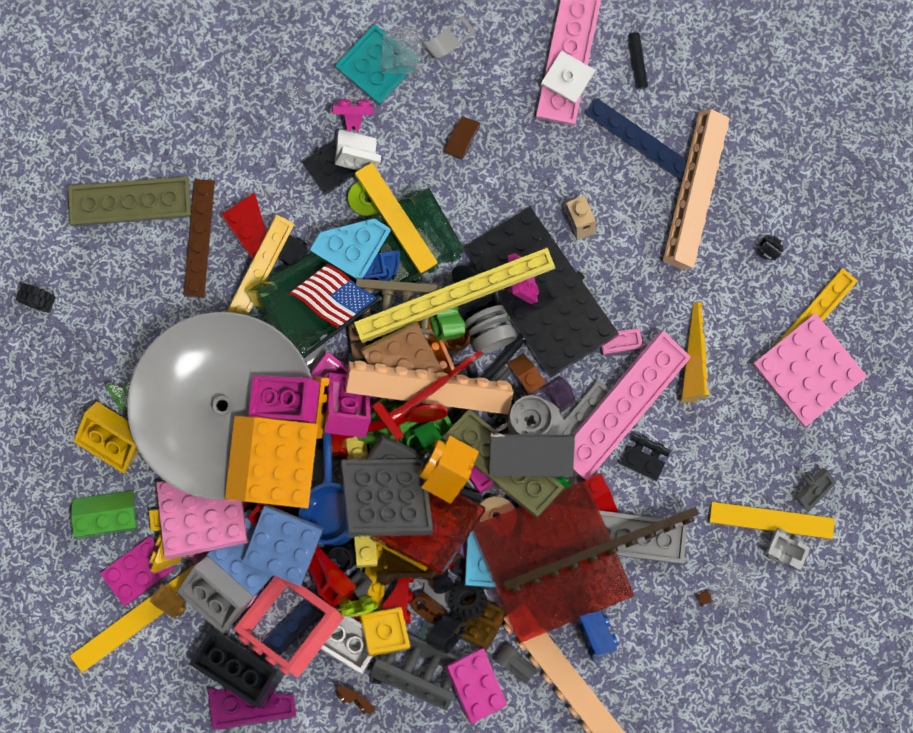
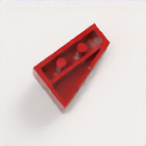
M255 192L221 214L224 222L251 260H253L267 233Z

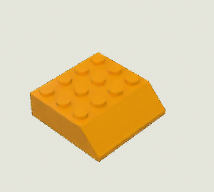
M235 416L225 499L308 509L318 424Z

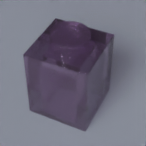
M557 376L543 386L547 399L560 409V413L577 402L571 386L560 376Z

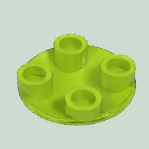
M365 595L356 601L346 599L339 604L337 611L341 616L358 617L375 610L378 607V603L372 600L370 595Z

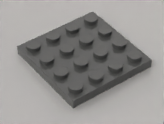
M422 459L341 460L348 536L432 535L433 526L428 491L421 488L424 479L418 476L423 463Z

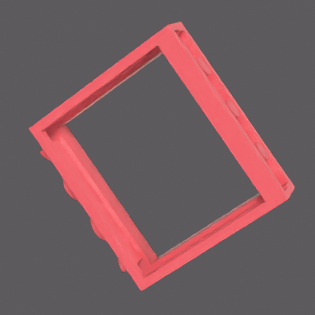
M274 576L233 630L239 634L238 639L244 644L248 645L250 642L253 645L251 649L260 656L262 653L266 654L265 659L275 666L278 663L280 665L279 670L288 676L291 673L298 678L344 617L336 609L302 585L298 586ZM286 586L325 614L289 662L250 634Z

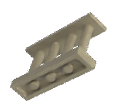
M357 279L356 281L358 287L372 295L374 292H382V311L390 309L391 296H394V293H400L403 296V303L411 301L414 295L424 296L441 289L435 284ZM370 309L361 315V319L369 317ZM429 317L421 320L420 328L426 339H429V336L436 337V332L428 329ZM352 323L351 327L357 331L355 323Z

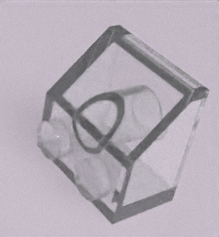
M399 28L383 33L381 72L420 74L422 29Z

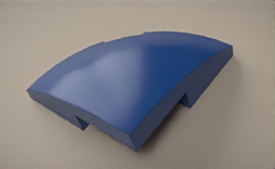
M400 250L377 254L363 279L389 281L398 271Z

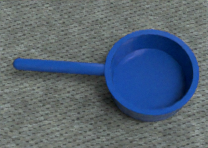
M324 424V483L311 489L309 508H300L299 518L324 528L318 543L337 546L348 542L354 536H348L343 485L332 483L331 433H325Z

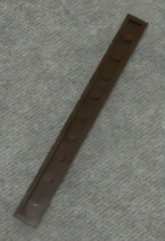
M696 507L505 581L501 584L504 592L508 590L510 593L517 592L522 589L521 585L529 583L530 586L542 582L541 577L546 575L552 578L560 575V570L568 568L569 571L580 567L579 562L587 560L588 563L600 559L598 555L606 552L608 556L618 552L617 547L625 545L628 548L638 544L637 540L644 537L646 541L656 537V532L663 530L666 533L676 529L675 525L682 522L683 526L695 521L694 517L699 515Z

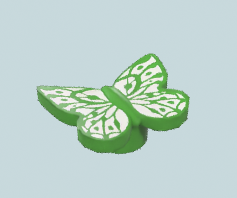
M131 380L124 387L113 384L106 386L121 410L128 408V392Z

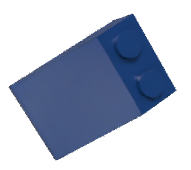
M601 611L580 616L577 624L593 661L617 651L616 646L619 643L615 634H610L608 627L611 625L606 614L602 615Z

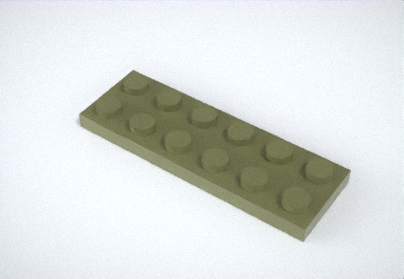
M189 177L68 186L71 226L191 217Z
M469 409L442 437L444 443L449 436H452L478 450L479 452L473 467L537 519L564 490V486L552 476H489L490 435L499 433Z

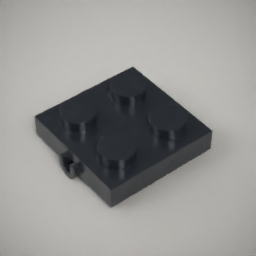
M335 140L322 149H316L313 155L302 161V165L324 195L345 184L357 172L355 169L335 165L337 145Z

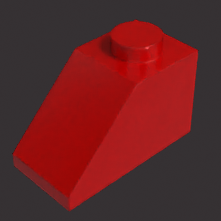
M601 473L582 482L581 487L594 510L618 513L612 494Z

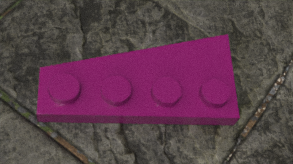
M208 688L214 731L297 718L294 695L273 694L266 707L260 709L252 706L229 690Z

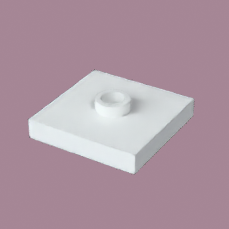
M561 51L543 79L541 86L576 104L596 70Z

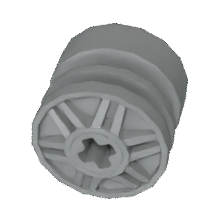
M502 305L483 309L465 321L466 328L470 329L468 332L470 336L480 335L473 341L476 351L481 350L484 353L483 355L503 348L517 338L512 325H502L508 320V316L503 314L505 309Z
M529 395L520 398L512 406L507 423L509 434L548 435L554 418L551 406L546 400L538 396ZM528 420H532L530 427L526 425Z

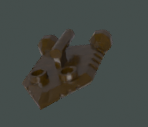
M446 544L427 570L424 571L388 551L387 568L377 570L376 582L381 583V585H388L395 577H399V579H403V577H406V579H410V577H413V579H417V577L432 579L440 571L442 572L450 564H453L463 556Z

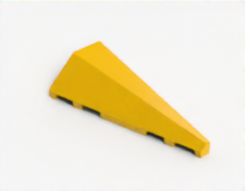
M702 302L693 303L687 354L691 358L685 364L681 403L697 402L698 399H707L709 396V389H707L708 373H706L705 335L702 326Z

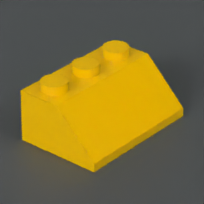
M96 402L84 413L73 442L125 474L139 453L130 430L129 421L99 402Z

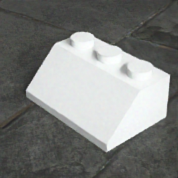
M343 616L342 622L320 650L363 676L374 656H368L361 623L351 617Z

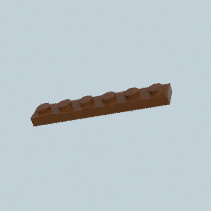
M195 179L184 290L185 297L205 298L215 180Z

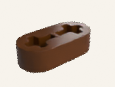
M417 593L413 598L412 609L434 626L437 625L445 614H448L444 606L426 593ZM425 601V605H418V602ZM438 613H441V614H442L441 617H438V618H435V617H434L435 614H436V615H437Z

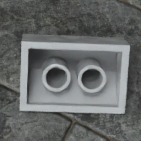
M208 556L193 567L177 591V594L222 634L245 611L254 598Z

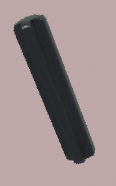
M633 32L628 37L637 89H645L648 87L641 37L639 32Z

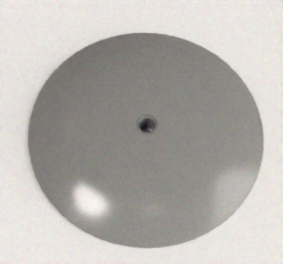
M211 312L196 315L173 325L158 336L144 352L135 368L129 387L127 403L128 420L134 442L151 469L164 481L185 493L207 499L224 500L234 417L249 416L253 376L312 379L304 358L293 343L280 331L262 320L232 312ZM222 400L228 403V408L224 412L217 410V404Z

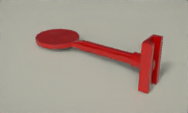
M481 350L458 365L448 375L436 380L398 409L395 408L389 412L380 402H377L372 407L398 441L404 437L397 423L404 418L403 415L443 387L450 378L469 367L484 353Z
M437 404L419 406L409 410L407 415L403 416L404 418L397 423L402 425L406 422H435L445 418L448 415V409L443 405ZM382 420L370 422L367 433L388 427ZM331 434L333 452H339L340 458L348 456L347 439L354 437Z

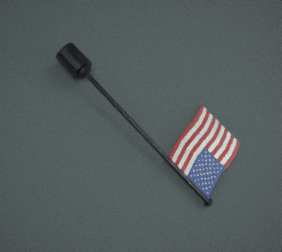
M328 264L289 293V295L303 301L319 317L337 327L332 333L305 352L302 357H307L379 301L382 302L383 298L380 295L375 297L361 289L337 268Z

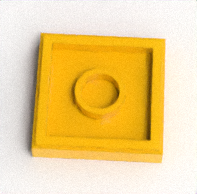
M401 607L360 616L368 656L410 649Z

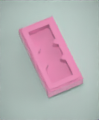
M640 328L618 331V337L601 347L603 355L643 349Z

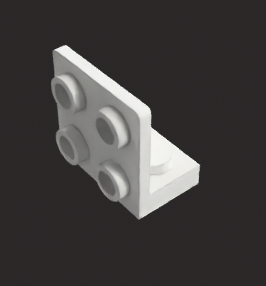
M340 129L337 134L335 165L360 170L373 163L375 168H377L381 162V155L376 154V138Z

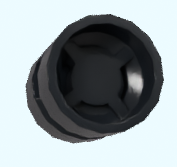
M350 540L344 544L337 545L327 555L343 573L356 565L355 544Z

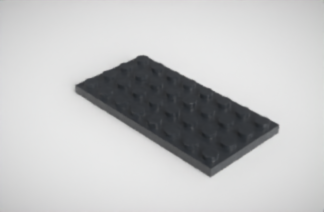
M530 206L464 246L463 251L480 274L509 263L508 255L517 254L520 257H524L548 248L555 269L535 276V283L539 290L537 295L538 302L530 304L513 293H509L507 289L510 287L498 290L497 293L500 305L504 307L506 314L543 369L552 378L618 337L619 333Z

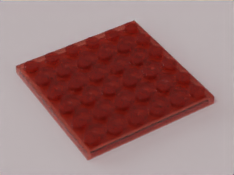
M587 481L564 489L537 519L521 506L471 526L519 644L576 621L580 616L598 612L635 596L617 552L608 556L606 552L598 555L600 559L590 563L584 560L579 562L580 567L570 571L568 568L560 570V575L552 578L546 575L541 577L542 582L532 586L526 583L521 585V590L510 593L509 590L504 592L501 584L505 581L611 540Z

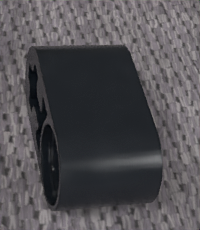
M445 614L429 633L427 644L441 652L449 653L465 634L467 623L450 614Z

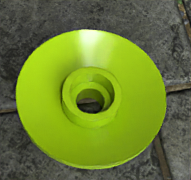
M356 182L348 193V202L351 209L362 216H373L379 213L372 201L365 202L370 197L360 182Z

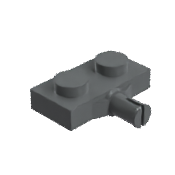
M824 468L814 477L811 476L810 472H805L802 475L807 484L795 497L808 512L836 484L829 471Z

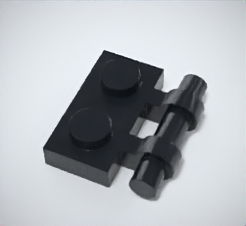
M634 433L631 440L638 443L636 448L628 445L619 465L657 482L665 465V462L658 458L660 454L668 457L671 450L664 447L665 445L660 442L657 444L648 440V437L643 434L640 436ZM645 446L655 451L653 456L642 452L643 447Z

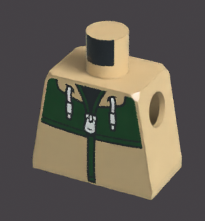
M585 196L566 202L563 205L577 240L596 233V221Z

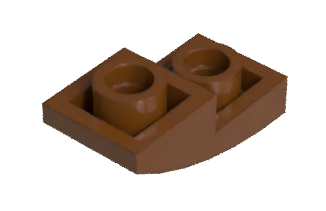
M462 116L448 141L445 153L463 160L471 148V141L480 129V123Z
M343 686L336 688L339 692L336 696L343 704L348 702L351 705L357 700L359 703L356 706L364 715L368 712L371 716L376 711V708L360 694Z

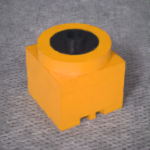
M449 436L445 443L437 439L430 450L425 452L421 460L423 463L418 473V476L424 479L421 488L452 503L468 481L471 474L470 470L474 466L479 451L452 436Z

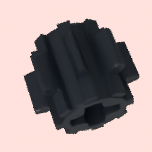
M765 235L757 244V250L760 252L758 255L765 260L775 261L784 250L783 245L780 244L782 241L775 235L773 237Z

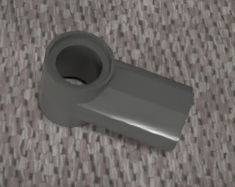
M506 644L494 658L496 663L501 664L506 671L512 672L525 684L537 672V669L523 659L521 654L509 644Z

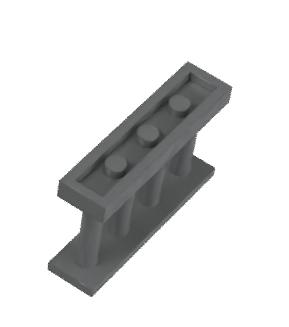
M408 634L410 649L407 650L412 653L403 670L392 666L398 651L388 653L384 661L376 660L371 677L445 711L448 710L454 696L453 693L449 692L452 686L449 675H447L441 688L431 684L430 681L438 665L445 667L460 659V656L441 652L429 646L427 642ZM419 656L431 661L422 679L411 674Z

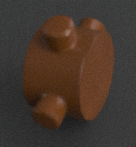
M706 589L705 592L696 594L700 607L713 603L709 590Z

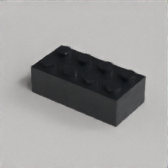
M212 628L207 632L189 663L196 670L252 706L260 709L266 707L285 675L276 666L224 633L222 634L219 630Z

